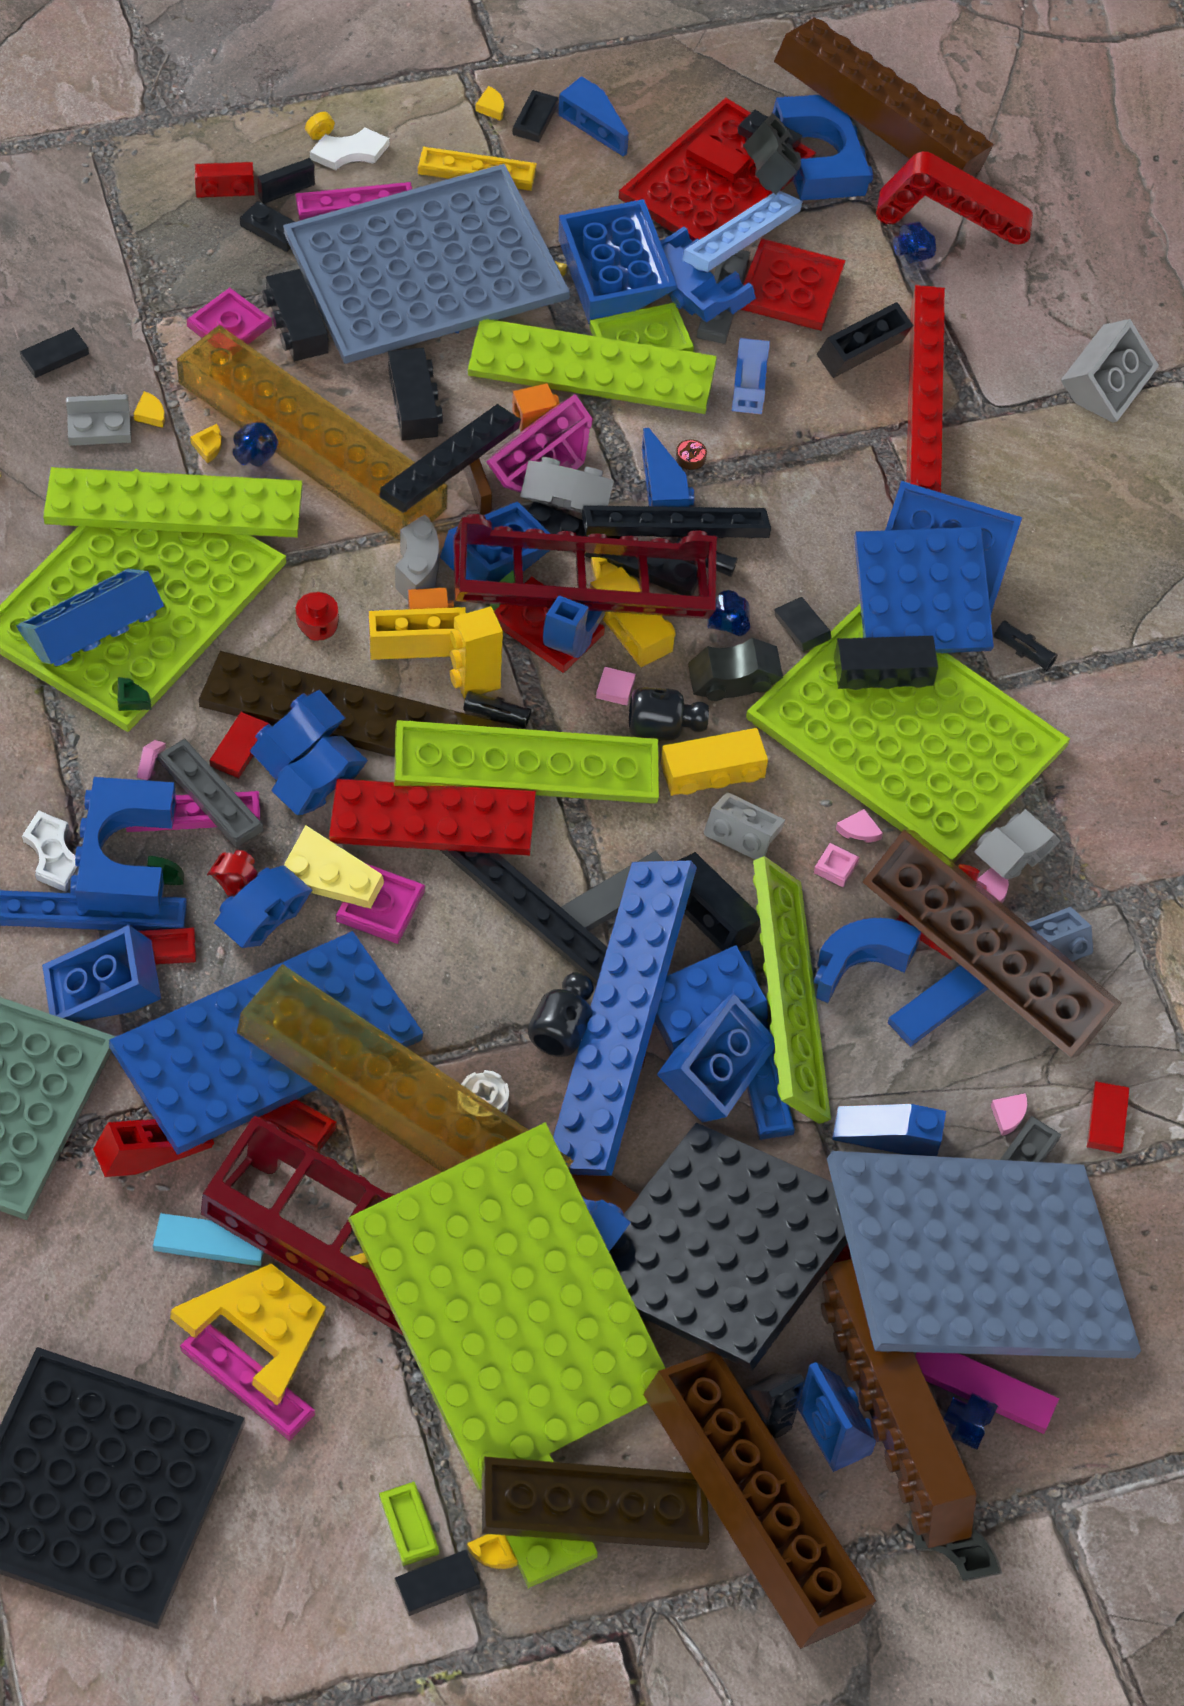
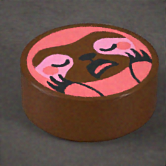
M693 439L684 440L677 446L676 462L687 470L699 469L706 462L707 449L700 441Z

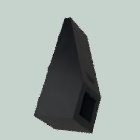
M773 1373L742 1389L774 1438L783 1436L793 1427L805 1382L801 1374Z

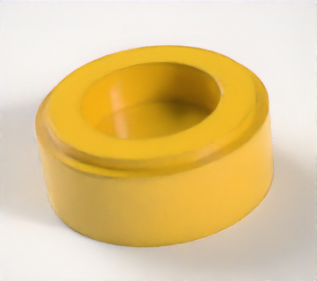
M319 112L307 121L305 130L311 139L320 140L325 134L329 135L333 131L335 122L328 112Z

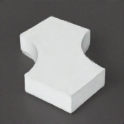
M365 127L357 134L348 137H333L325 134L310 151V159L333 170H337L344 164L356 161L374 164L389 147V138Z
M38 810L22 835L23 842L31 846L39 856V864L35 873L36 880L67 892L71 886L72 875H78L79 867L75 865V855L68 850L65 844L66 834L69 830L68 822Z

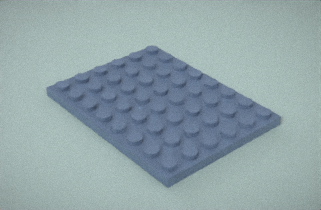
M505 164L283 225L285 237L344 364L478 326L480 321L485 319L499 320L568 300L570 296V291Z
M832 1151L827 1157L875 1351L1135 1358L1141 1352L1084 1165Z

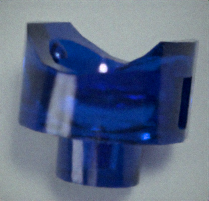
M919 221L904 224L900 228L899 236L893 238L894 252L897 256L904 255L910 264L931 259L936 253L935 236L926 230Z
M265 423L246 424L233 436L235 447L232 449L233 456L242 465L250 463L260 467L274 455L278 439ZM261 436L266 439L262 444L258 440Z
M725 590L720 592L716 597V610L707 619L708 629L727 631L739 637L745 635L750 629L749 602L735 591Z
M975 1393L971 1394L967 1403L954 1397L943 1419L956 1426L951 1438L978 1450L985 1434L984 1426L991 1423L998 1405Z

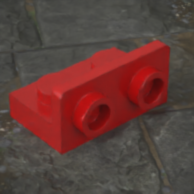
M253 162L195 164L196 198L255 196Z

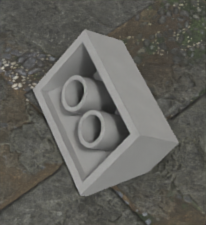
M1131 319L1104 324L1062 377L1061 382L1075 404L1113 423L1120 419L1159 365Z

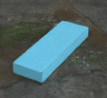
M160 1213L153 1243L154 1251L261 1266L263 1251L211 1220Z

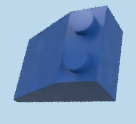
M518 501L484 515L486 520L492 523V530L495 527L506 526L518 532H525L528 529H541L545 534H550ZM457 527L448 531L440 554V558L453 571V537ZM467 544L466 580L499 582L512 570L514 571L512 548ZM522 548L523 571L550 550Z
M130 925L42 965L49 1014L75 1023L134 1012L161 999L152 941Z
M731 994L672 1052L657 1075L702 1123L724 1118L730 1113L774 1050V1037L735 994Z
M815 1362L809 1365L798 1410L830 1468L835 1472L871 1455L876 1439L873 1435L871 1420L869 1418L864 1419L858 1408L859 1400L855 1391L850 1386L846 1387L840 1376Z

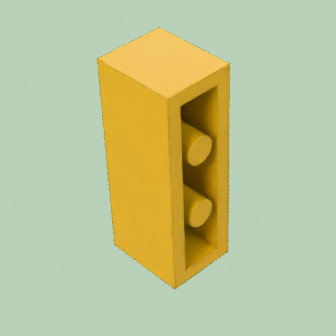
M623 567L590 582V589L640 592L637 580L633 576H629ZM605 612L603 621L640 667L673 652L674 637L676 636L675 629L671 622L664 620L662 616Z
M492 607L455 616L454 631L450 632L454 650L450 651L453 669L449 673L453 687L460 689L464 699L468 691L481 695L501 689L503 631Z
M466 607L369 611L370 659L450 657V651L454 650L450 637V632L454 631V617L466 614Z
M752 728L663 745L660 764L670 795H689L698 790L720 789L729 784L751 783L760 778H765L768 757L758 729Z

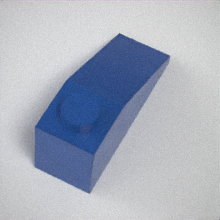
M581 76L559 94L558 115L624 157L627 155L629 133L604 90Z
M643 428L641 449L649 506H693L694 489L693 487H688L686 473L650 428Z
M914 1104L838 1106L832 1140L903 1155L937 1157L942 1142L946 1111Z

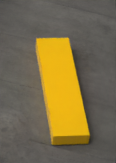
M423 147L418 164V174L451 179L505 164L517 189L532 191L537 163Z

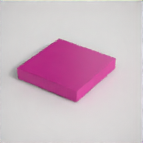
M229 287L187 319V327L225 356L231 358L272 327V319Z
M367 864L381 873L384 879V884L371 909L342 902L336 914V922L399 944L425 892V885Z

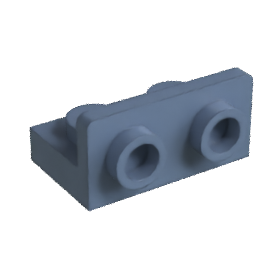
M1072 907L1026 923L1071 961L1093 953L1092 926Z

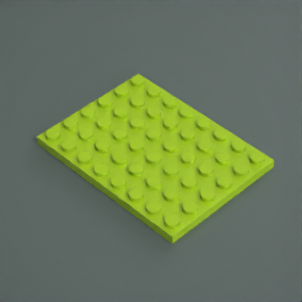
M136 468L133 470L134 472H141ZM78 526L0 604V655L126 732H129L149 710H118V677L131 679L135 684L146 690L151 699V707H153L286 565V556L251 535ZM126 569L149 572L164 604V607L156 610L157 615L145 622L140 623L137 620L129 624V630L115 637L108 635L100 639L101 644L94 649L85 652L81 649L71 654L73 659L65 664L55 666L54 663L47 664L41 662L16 627V625Z
M860 604L831 631L832 639L815 646L746 713L747 720L901 832L904 829L914 830L953 863L1068 747L1070 738L948 653H936L938 671L934 686L922 688L913 686L894 687L891 689H838L834 662L837 638H863Z
M546 1122L348 1218L477 1490L482 1489V1462L484 1457L537 1460L648 1403L643 1393L658 1371L665 1369V1366Z

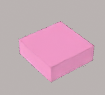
M604 667L596 698L627 706L636 674Z
M829 843L815 866L814 874L844 887L856 868L859 857Z

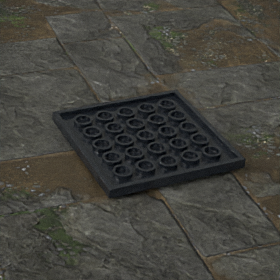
M695 1123L640 1192L638 1198L624 1213V1217L631 1223L609 1253L640 1317L753 1371L848 1242L833 1182L699 1123Z
M36 1347L0 1424V1574L159 1629L244 1428L245 1417Z

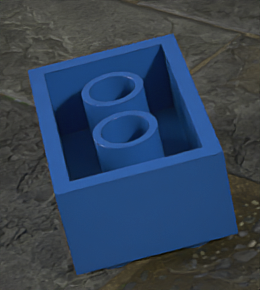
M737 945L666 977L654 1022L671 1054L731 994H735L760 1022L768 1019L767 999Z

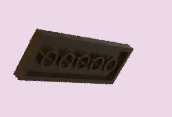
M484 1457L482 1462V1534L706 1550L710 1544L707 1497L691 1472Z

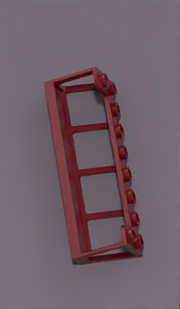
M469 514L461 518L453 537L455 601L551 608L557 597L562 596L588 606V611L709 619L716 610L717 536H709L704 531H691L679 543H670L665 538L639 541L635 536H622L620 539L607 538L605 534L599 533L590 534L588 537L576 536V533L571 531L545 534L541 529H528L525 532H518L506 526L495 527L492 530V523L486 520L484 515ZM467 544L512 548L514 583L466 580ZM522 548L574 552L576 555L578 588L523 584ZM584 553L637 557L640 592L587 588ZM707 555H708V585H707V574H706V564H705ZM647 558L694 561L697 569L699 596L650 593Z
M254 1116L202 1194L201 1215L403 1335L373 1271L341 1253V1249L353 1232L349 1220H347L334 1242L328 1245L280 1216L305 1175L356 1204L357 1206L350 1216L390 1198L394 1194L386 1193L371 1184L365 1177L356 1175L340 1166L333 1158L323 1156L311 1149L304 1141L294 1139L282 1132L275 1124L265 1122L259 1117ZM248 1145L247 1156L245 1160L238 1166V1168L231 1174V1176L225 1182H223L229 1174L232 1167L234 1166V1164L236 1163V1161L238 1160V1158L240 1157V1155L242 1154V1152L244 1151V1149L246 1148V1146ZM281 1161L296 1169L271 1208H265L232 1188L250 1165L266 1174L275 1173L279 1169Z

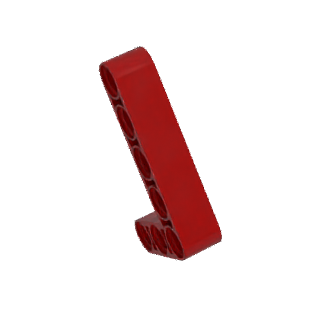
M922 151L913 155L879 192L876 217L885 224L899 222L924 196H927L1009 243L1020 245L1028 242L1030 239L1033 220L1031 209L929 152Z

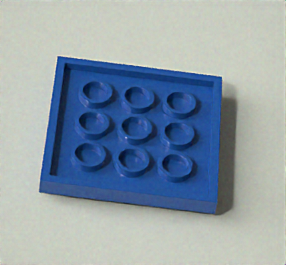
M901 481L885 530L981 527L991 615L1022 517Z
M981 527L855 532L854 542L863 638L933 636L936 653L992 651L994 643Z

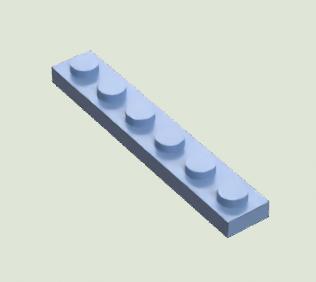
M779 191L776 195L772 193L686 248L682 260L693 265L697 270L708 272L800 212L802 201L782 191Z

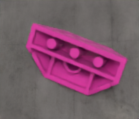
M574 394L495 451L486 463L503 487L521 493L528 461L541 462L542 457L559 460L560 466L578 469L584 464L589 441V429L592 426L593 418L577 395Z

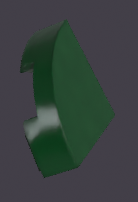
M118 677V710H152L149 693L135 684L133 680Z
M148 856L147 867L162 868L164 885H184V872L179 865L162 857Z

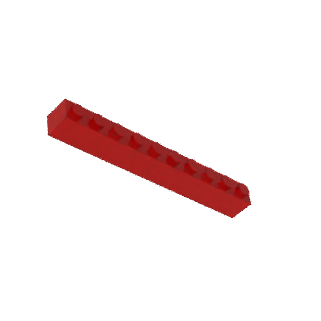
M915 285L910 309V321L914 326L910 330L906 482L941 493L945 288Z

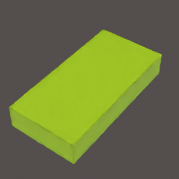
M415 1481L379 1493V1499L402 1565L406 1566L439 1555V1548Z

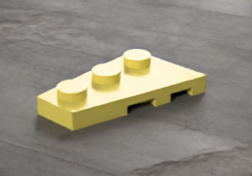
M306 825L284 864L312 889L311 893L370 909L384 884L381 873Z

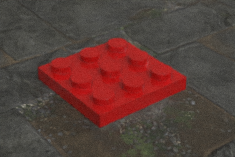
M761 238L743 284L744 286L748 283L753 285L756 299L740 310L822 331L843 274L846 260Z

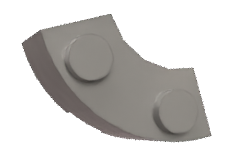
M542 457L541 462L528 461L520 497L544 505L582 513L583 506H608L614 480L602 477L603 471L599 469L585 467L584 471L560 466L559 460Z
M423 515L400 530V553L403 558L395 565V589L407 601L408 590L434 588L437 582L439 570L438 535L430 519Z
M1025 809L1021 814H1015L1007 825L1001 828L996 827L992 832H986L977 842L978 848L974 853L1003 878L1012 879L1020 875L1021 870L1027 863L1033 867L1058 845L1060 840Z

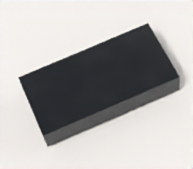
M532 90L513 126L512 135L540 142L559 105V97Z
M310 158L258 176V198L265 204L314 186V163Z
M74 328L20 351L22 361L35 378L89 355L88 346Z
M799 597L774 609L777 620L803 652L832 639L830 629L803 597Z
M466 1549L395 1577V1584L408 1616L480 1588L479 1579Z

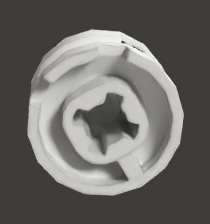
M484 1070V1073L476 1074L473 1072L468 1075L462 1082L460 1089V1109L462 1115L467 1121L477 1126L486 1127L500 1122L508 1110V1084H505L502 1076L494 1071Z

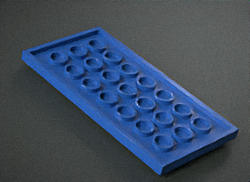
M351 931L109 1040V1048L178 1155L249 1122L254 1116L260 1117L422 1041L423 1032L360 940Z

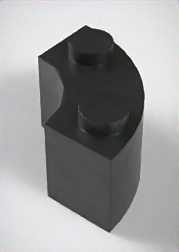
M772 113L743 144V147L755 162V176L759 178L760 184L776 195L799 170L801 157L800 153L794 152L791 143L794 141L793 137L783 123Z
M751 638L743 644L733 647L715 648L707 646L688 663L693 695L707 697L711 701L740 697L755 692H766L771 688V685L783 678L777 646L755 638Z
M908 1511L916 1549L920 1551H937L946 1555L956 1565L963 1581L1002 1574L994 1551L976 1529L972 1528V1536L969 1538L928 1549L923 1536H918L915 1533L911 1520V1513L913 1512Z

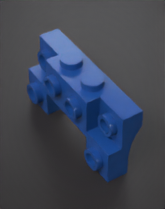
M682 227L667 238L660 240L677 284V289L668 294L677 308H683L691 316L696 313L707 323L724 310H728L733 315L756 299L753 285L748 283L744 286L736 271L716 284L715 277L711 272L697 270L693 265L682 260L684 250L699 241V239L695 241L690 239L686 227Z

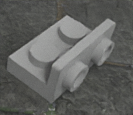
M127 394L66 398L69 446L131 443L130 408Z
M726 792L712 807L704 829V835L756 860L766 856L770 843L782 831L785 819Z

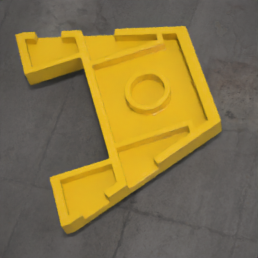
M271 1263L174 1307L171 1310L170 1319L195 1338L219 1315H223L275 1357L253 1377L252 1386L274 1404L278 1405L325 1315L326 1306Z

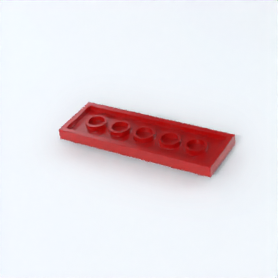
M337 779L329 840L336 844L530 856L536 791L462 786H394V782Z

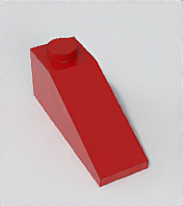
M155 1119L118 1121L107 1123L93 1150L104 1177L137 1175L212 1148L214 1141L210 1139L177 1155Z

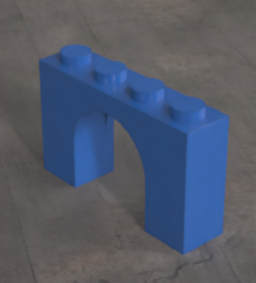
M821 95L777 97L772 113L784 126L802 135V137L822 139L838 151V154L829 157L801 159V166L793 177L799 199L815 200L866 196L868 186L873 181V170L866 162L864 146L859 143L857 127L852 124L850 116Z
M104 777L93 778L92 790H86L85 810H88L87 818H82L80 823V838H84L83 846H77L75 854V865L79 867L78 875H72L70 891L71 895L76 896L78 909L160 914L164 890L162 868L119 864L107 858L101 850L105 841L113 833L123 828L139 826L172 829L176 808L174 782Z

